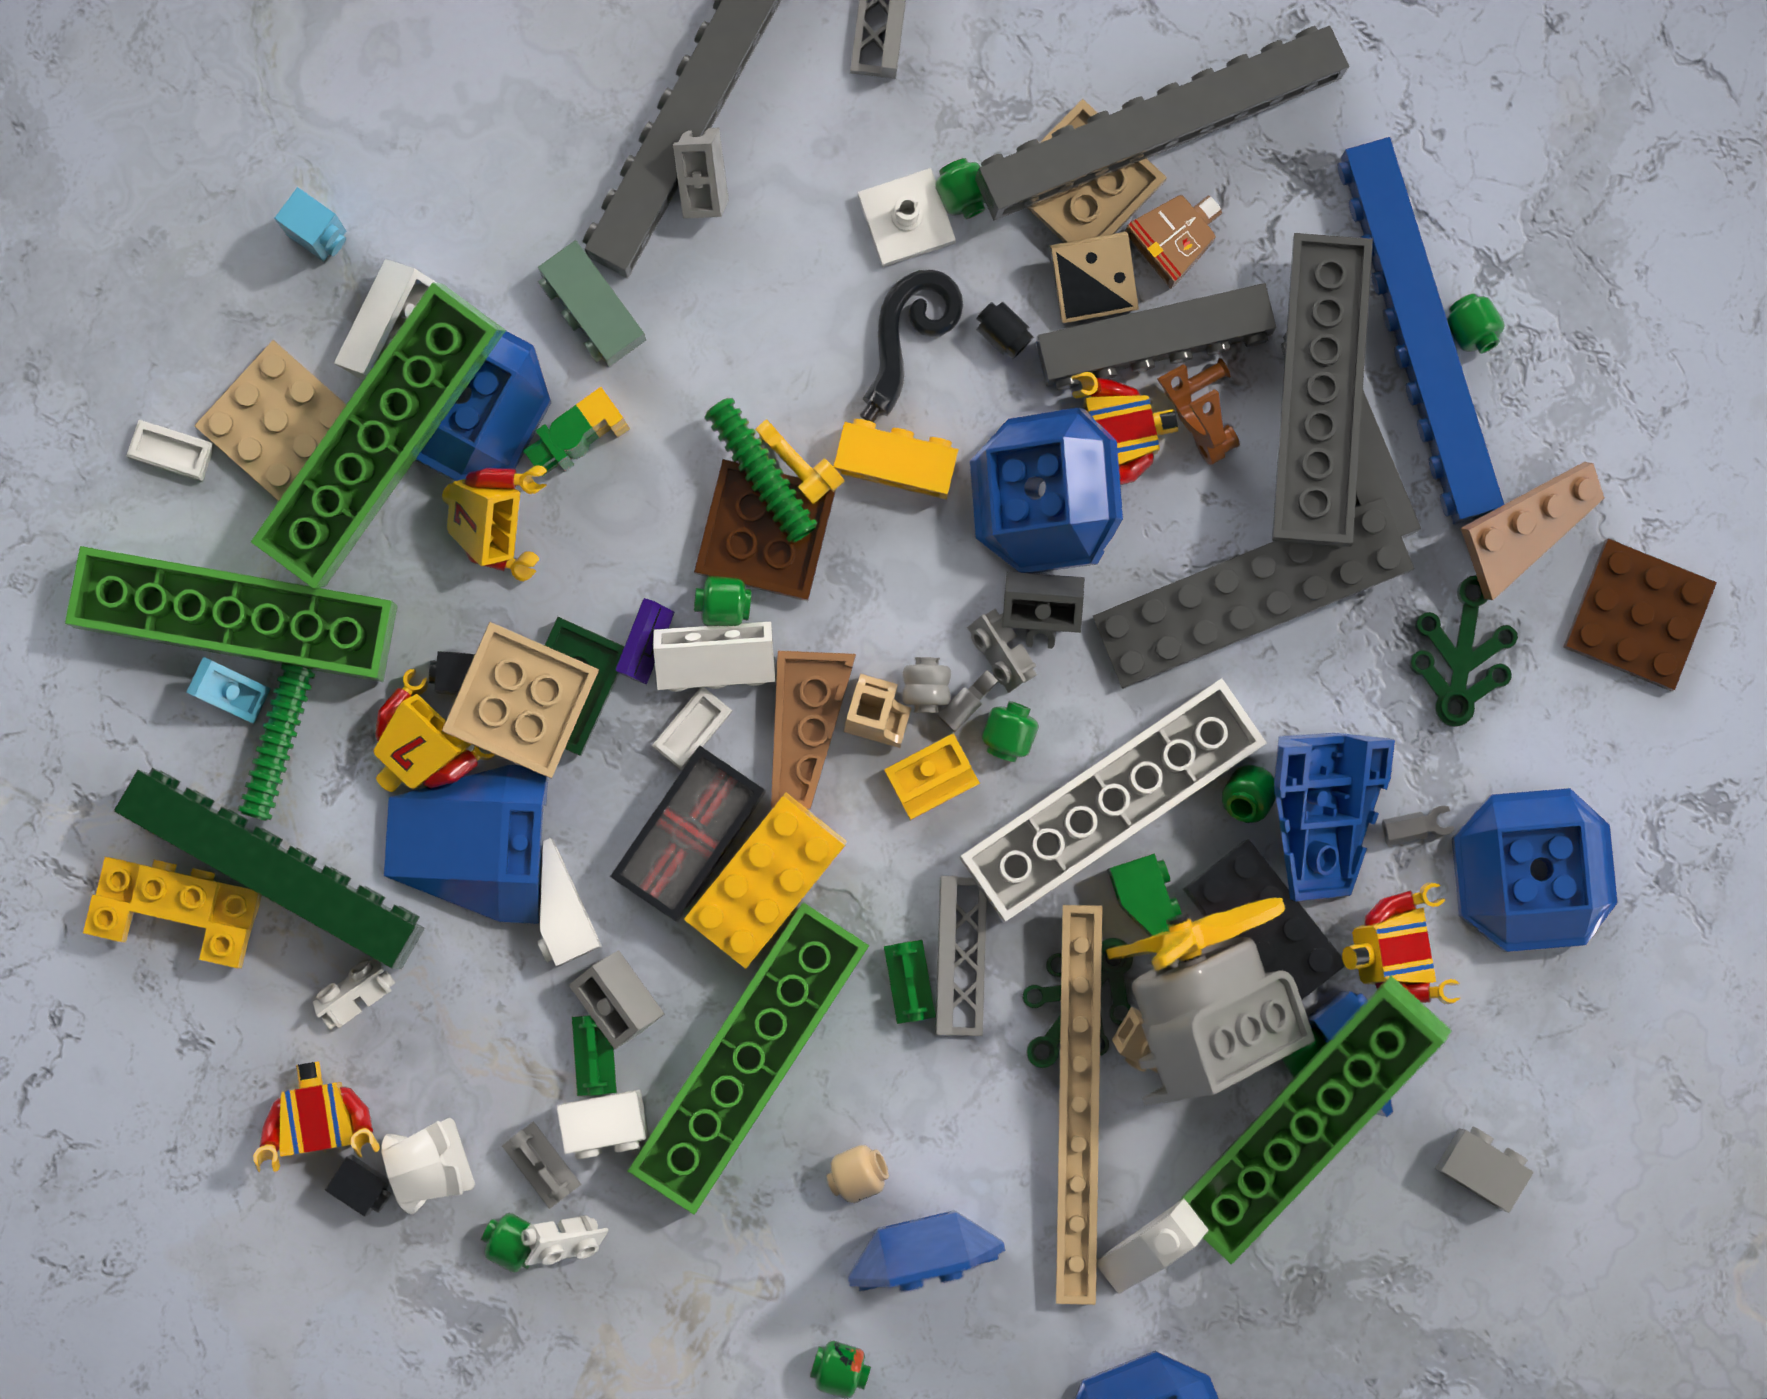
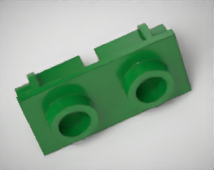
M923 940L884 946L897 1024L936 1018Z
M590 1015L572 1017L577 1096L617 1093L613 1046Z

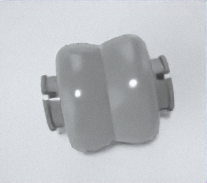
M915 657L916 665H907L903 670L905 683L902 696L903 702L907 705H915L914 713H939L938 706L948 705L951 699L948 687L951 670L948 666L939 665L940 658Z

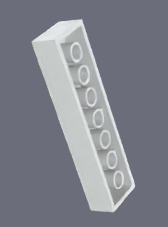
M1221 678L959 858L1004 923L1267 744V742Z

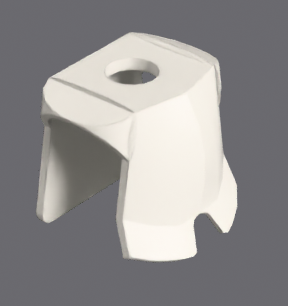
M447 1118L441 1122L437 1121L410 1137L396 1134L385 1135L381 1153L388 1179L399 1206L408 1214H415L428 1199L461 1195L463 1191H469L475 1187L459 1132L452 1118Z

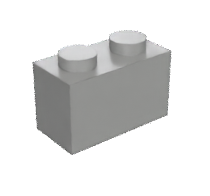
M619 950L591 966L569 984V987L614 1049L642 1033L664 1015L662 1009Z
M1474 1126L1470 1132L1459 1128L1435 1169L1500 1210L1510 1213L1534 1173L1524 1166L1527 1159L1510 1148H1506L1504 1153L1490 1145L1493 1138Z

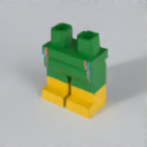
M599 387L551 423L550 428L544 424L535 430L540 439L523 451L534 466L539 465L547 470L542 475L543 477L558 465L565 472L575 465L571 459L583 457L588 452L590 444L611 429L618 438L630 430V428L603 388Z

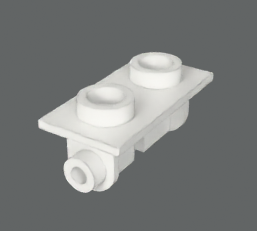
M374 958L371 961L363 960L350 970L349 976L339 984L331 983L317 994V999L313 1001L316 1015L318 1018L322 1016L324 1023L330 1030L335 1026L340 1028L362 1012L361 1008L354 1001L360 996L369 1007L391 992L390 987L395 984V981L387 970L383 972L381 962Z
M587 1215L560 1220L558 1226L561 1233H559L554 1221L531 1224L526 1230L522 1231L521 1235L523 1244L525 1246L529 1245L532 1250L525 1264L526 1266L538 1263L550 1265L561 1259L571 1257L587 1258L597 1252L599 1245L609 1230L608 1228L598 1229L597 1221Z

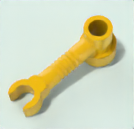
M767 419L755 429L763 441L803 481L798 488L812 504L817 502L830 489L834 492L845 482L843 477L825 458L815 467H810Z

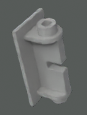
M994 609L986 615H981L967 628L971 633L973 644L979 651L983 652L992 666L994 677L1010 693L1023 682L1025 683L1037 675L1033 669L1036 667V664L1022 643L1010 650L1007 643L1014 640L1017 635L1012 628L1002 627L1003 613L999 615L997 610Z
M534 1121L502 1145L549 1209L581 1185Z

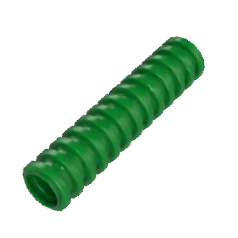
M726 398L718 402L706 412L704 419L706 422L711 421L713 423L711 429L713 432H719L718 439L720 442L725 441V450L733 453L731 458L734 462L740 463L738 469L740 472H746V481H752L754 484L752 490L754 492L759 491L761 494L759 500L767 503L766 510L768 513L773 512L774 514L773 521L775 523L780 522L781 526L779 529L782 533L786 532L788 534L786 537L788 543H795L804 538L816 528L817 521L815 519L810 520L808 517L810 511L802 508L804 502L802 499H796V490L789 489L790 482L788 479L783 480L781 477L783 471L781 469L775 468V459L768 458L769 451L767 448L762 449L761 445L763 442L760 438L756 439L754 437L756 434L754 428L749 429L747 427L749 421L747 418H741L742 411L740 408L735 409V400L733 398Z
M281 665L280 669L284 672L282 676L277 678L280 685L279 688L275 687L273 691L277 695L275 700L271 699L270 705L273 708L272 711H267L266 714L269 717V721L263 724V728L266 731L264 735L259 737L262 744L261 747H256V752L259 754L257 759L253 758L252 764H255L254 771L249 770L248 775L252 777L250 782L245 783V787L248 790L247 794H242L241 799L244 800L243 806H238L240 814L264 821L272 819L273 815L269 814L271 808L276 806V803L273 802L274 796H279L280 793L276 789L278 784L282 785L283 779L280 776L281 773H286L287 770L284 767V763L290 760V756L287 753L289 749L294 747V744L291 743L292 737L296 738L298 734L294 730L296 726L301 724V720H298L299 714H304L305 709L301 708L302 704L308 701V697L305 694L306 690L310 691L312 687L309 684V680L315 677V673L312 670L301 666Z

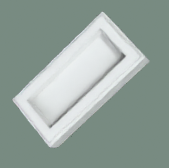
M138 420L126 456L130 459L203 482L215 444Z
M700 687L654 742L652 747L682 771L699 745L703 747L733 711L705 687Z

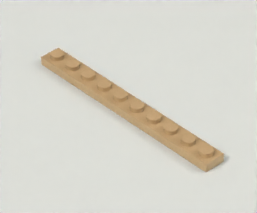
M1063 905L1056 1304L1096 1305L1102 906Z

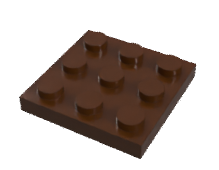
M722 459L694 573L706 577L739 578L747 587L809 601L836 490L833 492L830 489L817 502L812 504L798 488L803 482L799 477L786 474L781 476L783 480H789L790 484L788 487L790 490H796V499H802L804 502L802 508L810 511L808 516L810 520L815 519L817 521L816 528L811 533L795 543H788L786 540L788 534L786 532L782 533L779 529L781 526L780 522L775 523L773 521L774 514L773 512L768 513L766 510L767 503L759 500L761 495L759 491L754 492L752 490L754 484L752 481L747 482L745 479L746 472H740L738 469L740 463Z
M1608 538L1604 541L1563 648L1669 691H1674L1717 582Z

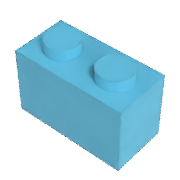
M299 187L295 189L274 218L288 237L323 262L329 255L335 256L346 241L344 234L347 231L337 215Z

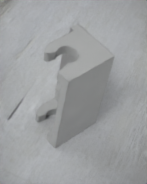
M708 128L704 135L700 137H693L692 130L686 131L682 134L679 142H674L673 144L683 218L721 217L729 198L719 128Z

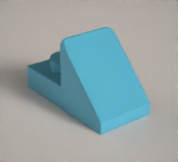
M203 657L186 693L254 724L271 688Z

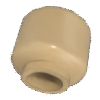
M859 1145L833 1157L831 1173L827 1174V1181L835 1196L841 1195L847 1202L857 1203L882 1192L885 1180L889 1177L886 1162L878 1150L872 1151L868 1146Z

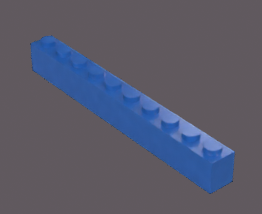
M1386 137L1345 149L1340 158L1341 162L1337 164L1338 174L1342 184L1349 186L1352 199L1349 200V209L1354 222L1360 221L1364 234L1360 238L1373 239L1371 258L1375 272L1371 273L1373 287L1377 295H1383L1387 308L1383 310V319L1388 332L1394 331L1398 346L1394 347L1395 358L1399 368H1405L1409 383L1405 384L1408 400L1412 406L1417 405L1421 419L1417 420V428L1422 442H1428L1432 457L1428 458L1431 474L1435 480L1440 479L1444 492L1440 494L1442 510L1446 517L1451 516L1453 525L1484 516L1505 504L1391 138Z

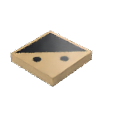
M1127 232L1050 245L1062 323L1139 309L1129 235Z

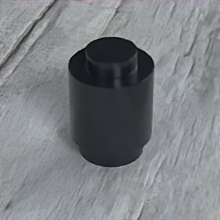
M991 302L976 318L980 322L976 330L1002 355L1007 353L1012 359L1017 357L1034 338L1028 331L1030 327L1004 302L997 306Z

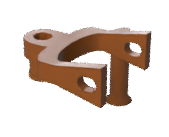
M1220 357L1216 364L1189 379L1187 366L1184 364L1157 378L1165 390L1166 396L1174 404L1181 422L1192 433L1201 456L1210 466L1225 458L1226 452L1240 446L1239 438L1234 429L1229 424L1223 427L1219 392L1216 389L1191 401L1192 394L1224 376L1231 377L1226 363ZM1178 377L1179 384L1172 388V379ZM1206 402H1210V410L1204 413L1203 405Z

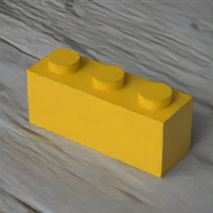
M855 418L853 424L844 422L833 466L839 474L947 500L959 450L951 447V441L939 437H930L929 442L913 438V432L901 428H892L891 433L877 430L876 423L864 419Z

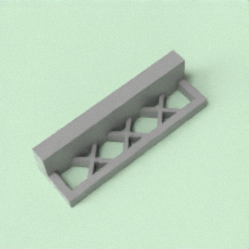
M859 0L850 73L896 79L906 0H890L889 6L884 0H872L868 4L867 0ZM879 4L888 15L887 23L874 32L865 21V14ZM865 29L869 37L862 41L863 30ZM885 33V40L883 44L879 37ZM874 41L883 52L881 66L859 64L861 50Z
M957 876L940 877L936 1035L983 1036L987 898L979 887L978 904L967 914L957 904V886H978L973 878ZM956 910L963 916L957 923ZM977 910H978V926H977V924L970 918V916H971L975 911H977ZM965 921L977 931V943L966 953L955 943L956 929ZM977 949V961L975 964L968 956ZM955 950L962 956V957H961L958 961H956V962H955ZM964 960L976 971V982L965 992L954 982V969ZM976 988L974 1004L968 995ZM954 989L960 994V997L955 1002H953ZM963 999L975 1010L974 1028L953 1027V1009Z

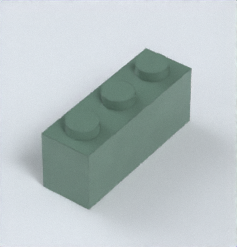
M576 240L538 266L543 278L537 282L550 300L558 297L566 308L560 312L573 331L580 328L586 335L588 340L583 344L596 362L603 359L608 367H610L646 341L643 330Z

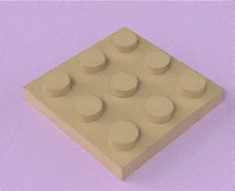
M1082 99L1041 142L1051 139L1052 133L1062 127L1073 125L1075 129L1088 124L1087 119L1098 112ZM1146 158L1027 208L1064 243L1115 234L1158 190L1167 177Z
M272 340L194 426L279 501L346 404L277 342Z
M489 622L442 728V732L552 778L599 669Z

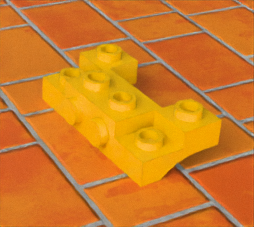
M105 856L96 895L91 897L83 934L126 942L133 912L206 928L199 960L242 969L251 930L259 910L261 894L252 889L214 881L215 873L192 868L191 874L186 875L175 872L177 864L153 859L152 867Z

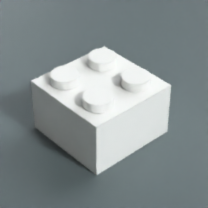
M641 1089L563 1103L557 1106L565 1154L575 1152L576 1159L598 1156L602 1154L601 1147L614 1145L615 1152L636 1149L641 1146L640 1140L649 1136Z

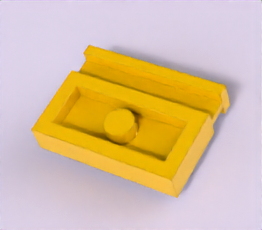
M954 733L884 769L910 821L980 784Z

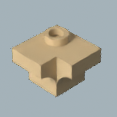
M860 674L846 718L844 732L900 748L911 707L905 706L894 699L898 684Z

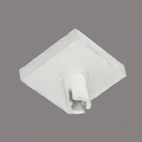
M931 168L858 192V198L882 268L956 243L947 212L935 188L936 181Z

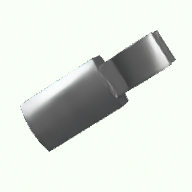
M986 670L969 689L964 687L937 716L955 733L982 705L980 700L998 683V680Z
M1449 806L1435 807L1427 816H1424L1422 812L1383 819L1382 828L1386 844L1391 846L1427 838L1428 832L1439 836L1452 833L1454 826L1442 828L1436 822V818L1440 813L1450 811Z

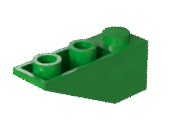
M1155 853L1107 869L1119 907L1150 937L1168 931L1169 925H1167L1166 920L1182 914L1177 898H1169L1165 883L1171 882L1165 861L1163 859L1157 861Z

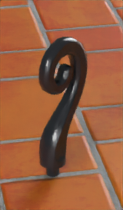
M936 270L912 272L900 279L886 295L881 306L878 321L880 367L877 377L863 397L867 406L860 416L864 420L874 422L879 414L888 416L900 397L904 382V362L899 335V319L908 299L921 290H932L940 294L945 301V312L938 320H931L926 316V300L919 298L911 305L908 315L910 323L916 331L930 337L942 336L951 331L959 322L963 311V297L958 285L944 272Z

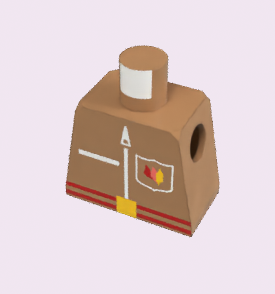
M1179 195L1130 222L1125 232L1128 233L1129 239L1168 287L1172 289L1213 243L1216 236L1208 225L1222 214V210L1209 195L1194 207L1191 206L1184 196Z

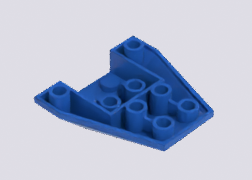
M505 765L462 777L457 782L435 788L425 787L389 797L384 877L499 922L540 924L541 884H539L543 808L547 806L548 777L521 765Z
M956 1210L879 1227L849 1273L850 1287H859V1291L899 1285L900 1292H906L924 1287L923 1280L933 1277H939L940 1283L964 1278V1270L972 1269L979 1264L998 1260V1254L1006 1251L1005 1245L1000 1238Z

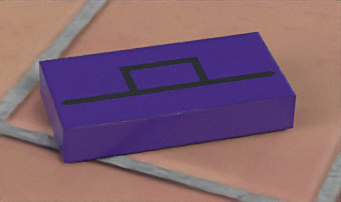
M646 598L642 600L616 667L617 672L647 685L655 665L653 650L654 630L669 629L674 611L655 601Z

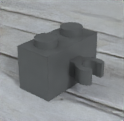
M1007 572L1002 627L1027 629V647L1033 646L1035 635L1044 634L1048 638L1049 649H1052L1055 645L1056 631L1081 633L1085 577Z

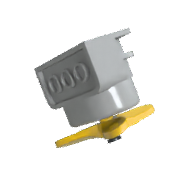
M1270 898L1252 902L1228 911L1211 914L1194 922L1188 919L1190 918L1189 913L1180 914L1166 920L1167 925H1169L1168 931L1131 944L1106 950L1109 960L1158 953L1152 959L1154 969L1136 978L1132 984V989L1144 1022L1142 1027L1151 1051L1150 1054L1140 1058L1138 1061L1141 1069L1156 1067L1163 1086L1142 1097L1144 1105L1215 1095L1315 1041L1293 977L1283 970L1265 973L1255 942L1248 937L1233 938L1284 912L1285 906L1282 898Z

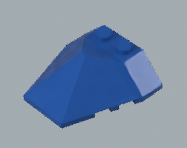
M1342 733L1278 736L1274 787L1290 900L1304 901L1352 895L1367 848L1362 847L1368 826L1369 824L1375 825L1379 815L1378 812L1374 811L1380 790L1381 788L1387 790L1391 779L1394 739Z

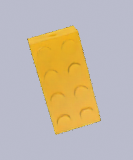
M785 792L684 920L746 969L845 847L847 841Z

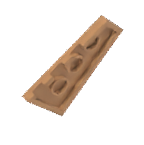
M1583 462L1461 528L1484 599L1494 600L1604 499L1593 463Z
M778 651L771 808L787 792L806 809L811 810L856 654Z

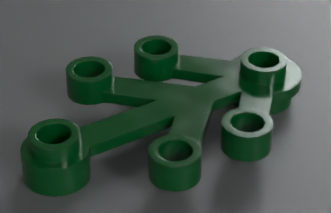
M1477 575L1467 577L1457 588V597L1463 606L1456 647L1440 627L1441 622L1436 614L1432 612L1423 613L1415 622L1417 632L1430 639L1451 668L1450 686L1434 667V657L1428 651L1421 650L1414 653L1409 660L1410 669L1415 674L1422 675L1438 697L1435 703L1436 715L1442 723L1451 727L1462 726L1469 722L1474 715V703L1493 689L1506 686L1512 678V673L1508 666L1505 664H1495L1487 670L1485 678L1466 689L1469 672L1500 650L1513 647L1518 639L1517 632L1513 627L1503 625L1493 632L1489 640L1472 651L1479 606L1488 601V599H1484ZM1468 586H1474L1478 589L1479 596L1476 600L1467 597L1466 589ZM1428 617L1434 621L1435 626L1432 631H1426L1422 628L1421 622L1423 618ZM1504 630L1510 633L1511 642L1509 644H1502L1499 641L1498 635L1500 631ZM1418 656L1427 658L1429 663L1427 669L1421 670L1416 666L1415 660ZM1495 669H1501L1505 673V680L1502 683L1494 681L1492 673ZM1451 700L1457 701L1461 706V711L1457 715L1451 714L1448 710V703Z
M1109 938L1102 941L1101 987L1108 979L1113 1001L1109 1008V1018L1112 1019L1113 1023L1121 1025L1122 1021L1114 1017V1009L1119 1005L1125 1006L1128 1011L1131 1008L1127 1001L1124 974L1131 968L1133 957L1122 958L1114 966L1108 964L1106 961V950L1127 944L1121 939ZM1056 953L1047 959L1046 969L1052 976L1061 977V973H1056L1051 968V962L1054 958H1062L1061 953ZM1061 985L1050 987L1028 986L1022 994L1023 1002L1030 1008H1039L1044 1003L1061 1001ZM1031 989H1038L1042 994V999L1038 1004H1032L1027 999V994ZM1061 1014L1044 1036L1035 1037L1027 1046V1058L1036 1067H1050L1058 1058L1059 1050L1057 1045L1060 1042ZM1102 1016L1100 1019V1037L1104 1041V1048L1100 1051V1056L1104 1055L1109 1049V1040L1103 1031ZM1040 1044H1045L1049 1048V1056L1043 1060L1038 1059L1034 1053L1035 1048Z

